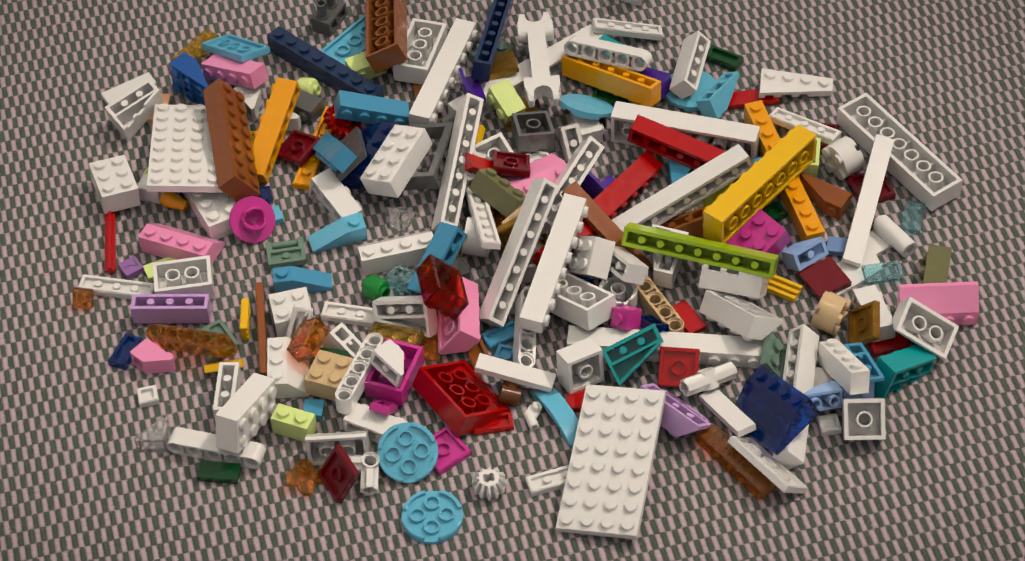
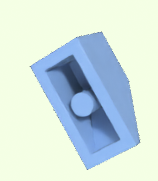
M817 237L794 243L781 251L787 269L801 271L828 255L829 252L824 238Z

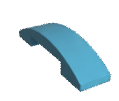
M554 387L551 393L539 389L530 390L536 402L543 405L559 427L560 435L569 447L572 448L579 420L569 404Z

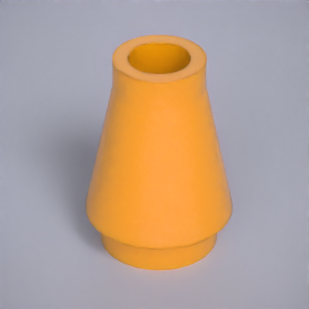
M163 192L159 203L163 204V207L185 211L189 201L183 199L175 192Z

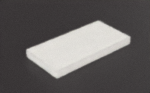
M731 436L728 440L730 445L784 493L804 494L808 489L802 481L784 465L772 458V455L752 437Z

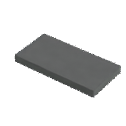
M357 126L340 141L357 156L343 174L338 170L335 172L336 177L340 181L367 157L362 132Z

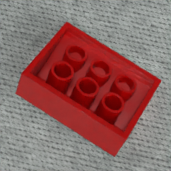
M465 360L419 367L412 384L418 394L422 396L457 436L473 433L476 428L484 427L497 419L499 414L509 412L510 410L505 403L497 401L498 395L474 372Z

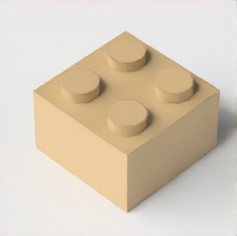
M319 350L304 379L306 393L335 401V392L354 358Z

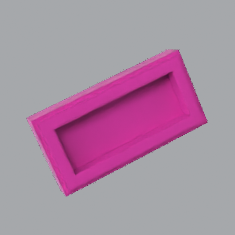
M379 399L370 403L369 410L390 415L398 412L399 405L385 399Z

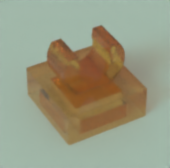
M73 288V307L92 309L94 307L93 289Z

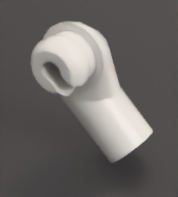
M533 402L524 414L531 431L539 428L536 420L542 410V405L539 402Z

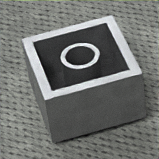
M548 110L512 113L511 132L518 153L554 150L555 131Z

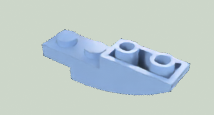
M835 380L818 385L804 393L803 412L812 413L842 408V399L874 398L875 382L869 383V393L849 395Z

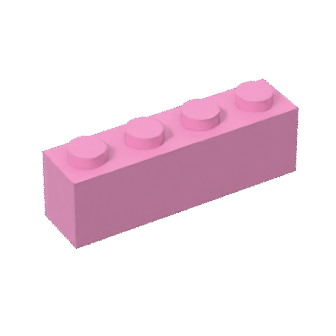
M214 54L201 63L203 75L207 80L215 81L220 78L231 85L256 89L269 79L264 63L248 60L241 63Z

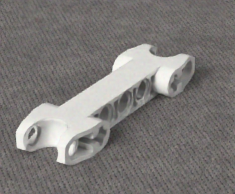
M543 12L542 19L536 22L528 21L525 14H519L517 23L518 42L528 43L531 77L523 78L524 95L529 108L534 107L535 100L540 97H548L552 100L553 105H559L561 95L560 76L550 75L546 41H554L553 21L548 12Z

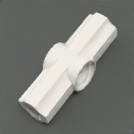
M726 362L716 367L701 369L697 371V374L680 380V391L687 397L701 391L716 389L719 387V384L736 378L737 368L732 362Z

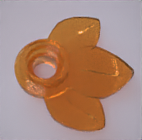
M438 333L431 338L424 336L414 339L413 345L423 347L424 359L439 361L440 356H443L438 354Z
M306 459L297 461L293 469L288 471L285 477L287 487L297 486L299 492L306 496H310L314 492L315 484L322 485L324 482L318 475L319 470L314 469L312 463Z

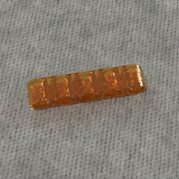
M152 324L146 330L148 339L152 342H157L161 349L220 358H232L238 350L230 336L224 333L162 324Z
M711 423L710 428L695 434L697 443L755 498L762 500L777 489V486L728 443L730 437L717 425Z

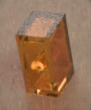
M318 317L300 323L286 350L298 363L314 358L325 340L329 329Z

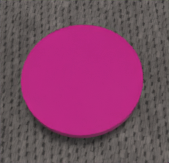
M249 196L240 199L234 204L229 215L231 230L237 238L247 243H258L268 238L275 226V214L267 201L260 197Z

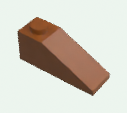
M804 172L800 174V181L808 197L824 214L841 220L851 206L852 193Z
M706 206L669 219L660 226L689 232L690 236L704 238L703 211Z

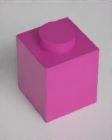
M629 305L612 307L610 327L622 330L640 328L642 309Z

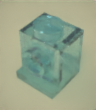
M396 265L386 276L389 288L404 293V296H409L411 292L407 287L415 271Z

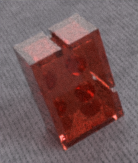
M429 254L416 269L423 303L429 309L439 310L440 314L444 317L456 320L469 305L461 271Z

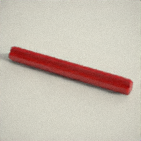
M109 211L105 214V272L113 274L116 271V211Z

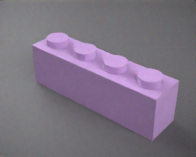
M132 294L130 311L133 323H210L212 305L209 294Z

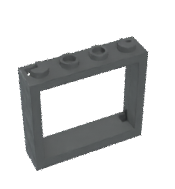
M453 122L403 125L425 128L430 139H440L429 171L414 173L404 190L440 188L454 125Z

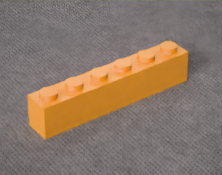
M567 53L562 56V76L648 107L654 106L661 100V81L626 68L573 57Z
M277 77L275 84H272L270 98L266 100L265 112L260 117L259 129L254 133L252 148L257 178L260 183L268 184L301 91L298 81Z

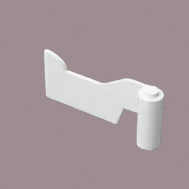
M887 215L876 217L873 230L869 233L860 267L842 261L837 263L852 283L850 287L835 294L841 296L883 272V267L877 257L881 253L893 247L900 255L906 258L914 253L917 243Z

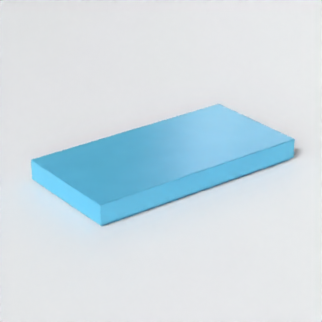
M366 14L320 51L344 65V59L366 51Z
M232 34L201 43L202 50L241 63L270 53V47Z

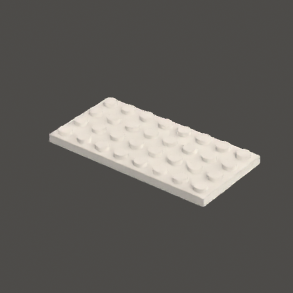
M162 103L155 105L147 192L223 193V191L218 189L206 107L203 104L168 105Z
M586 385L556 523L557 532L638 540L666 399L665 391Z

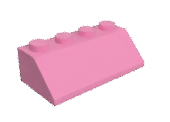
M551 153L530 163V178L505 175L501 178L507 179L511 186L523 191L526 196L532 179L545 178L555 183L566 163Z
M160 223L146 224L138 236L141 251L161 258L171 257L177 260L210 255L211 265L225 246L223 241Z
M460 275L437 298L438 354L441 355L469 351L474 345L479 343L481 338L478 284Z
M978 281L899 285L896 309L900 302L911 297L956 325H974L978 322Z

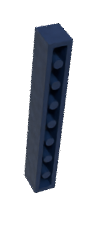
M493 0L473 61L471 79L489 82L514 0Z
M280 26L267 35L270 52L337 92L343 90L384 98L381 86Z

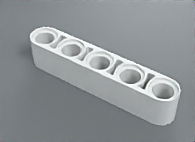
M573 35L564 45L565 52L570 56L635 71H643L652 62V55L647 50L582 35Z
M526 286L521 290L515 302L513 362L533 367L535 364L537 332L519 328V316L530 286Z
M370 333L366 336L335 392L336 410L339 413L349 414L354 410L365 389V380L373 366L369 362L372 352L383 344L381 334Z
M181 427L173 429L166 446L169 451L175 454L216 462L240 463L241 467L258 469L266 452L264 445L249 441L247 446L243 447L238 454L216 448V434Z

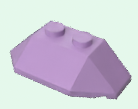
M654 383L641 385L640 389L666 392L660 426L666 429L671 436L688 435L711 427V423L705 416L675 395L660 389Z

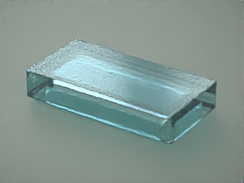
M906 201L901 226L905 233L920 235L925 203Z
M900 261L862 265L861 268L866 285L904 279Z

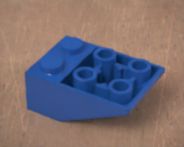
M183 52L169 63L173 89L177 93L186 96L188 100L205 106L203 90L208 87V84L197 60Z

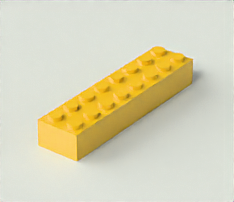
M799 124L794 129L789 130L782 140L777 141L770 151L768 150L759 161H756L747 172H744L735 183H732L723 194H720L711 205L704 209L703 237L708 240L727 243L759 209L762 210L815 160L817 134Z

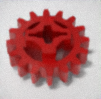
M334 104L332 107L329 106L323 115L325 118L323 123L327 124L325 129L331 130L330 135L335 133L337 139L342 136V139L346 137L356 126L359 129L362 128L361 122L335 118V115L333 116L335 114Z

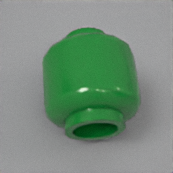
M375 274L364 278L361 283L363 296L372 301L380 297H388L390 294L388 281Z

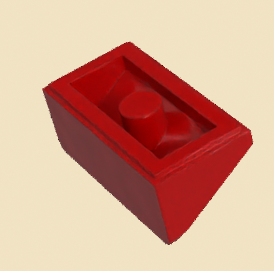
M465 153V171L476 174L478 169L492 168L491 160Z

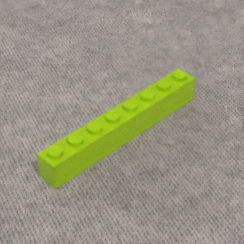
M631 222L624 227L621 244L622 246L771 279L776 274L779 255Z

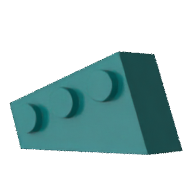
M655 323L603 349V355L619 386L664 343Z
M918 344L880 356L876 361V365L884 375L885 380L875 382L874 394L878 398H885L886 400L889 393L893 391L898 393L902 390V385L907 382L913 384L931 373L937 357Z

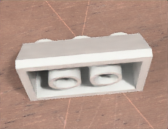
M911 297L898 304L892 318L894 331L939 358L946 359L959 328L958 325Z
M289 337L267 338V376L275 378V387L277 388L275 399L308 397L309 394L306 393L304 379L309 371V348Z
M368 431L307 434L305 437L309 466L323 465L335 445H341L347 455H363L366 452H370Z

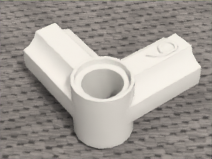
M366 452L363 455H348L361 474L360 493L370 496L378 493L379 456L374 452Z

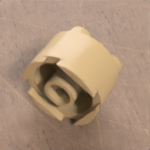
M825 291L817 305V311L814 313L810 325L828 334L837 336L841 328V322L844 323L847 318V311L852 301L831 291Z

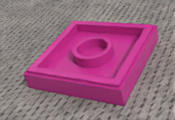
M448 426L433 435L438 445V460L433 470L439 476L472 455V451Z

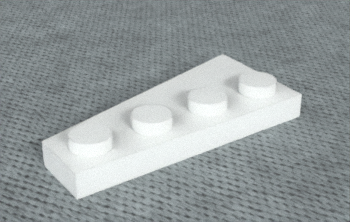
M762 68L759 98H765V95H773L774 98H780L782 95L799 97L801 94H807L808 97L831 96L833 78Z

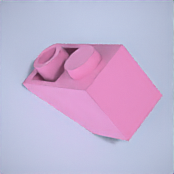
M148 338L130 351L133 365L146 374L174 372L176 370L175 357L170 352L161 349L157 342H152Z

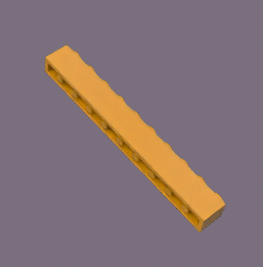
M762 100L744 104L745 123L760 126L759 153L763 157L781 139ZM797 176L779 193L801 241L817 237L824 238L825 230L799 176Z

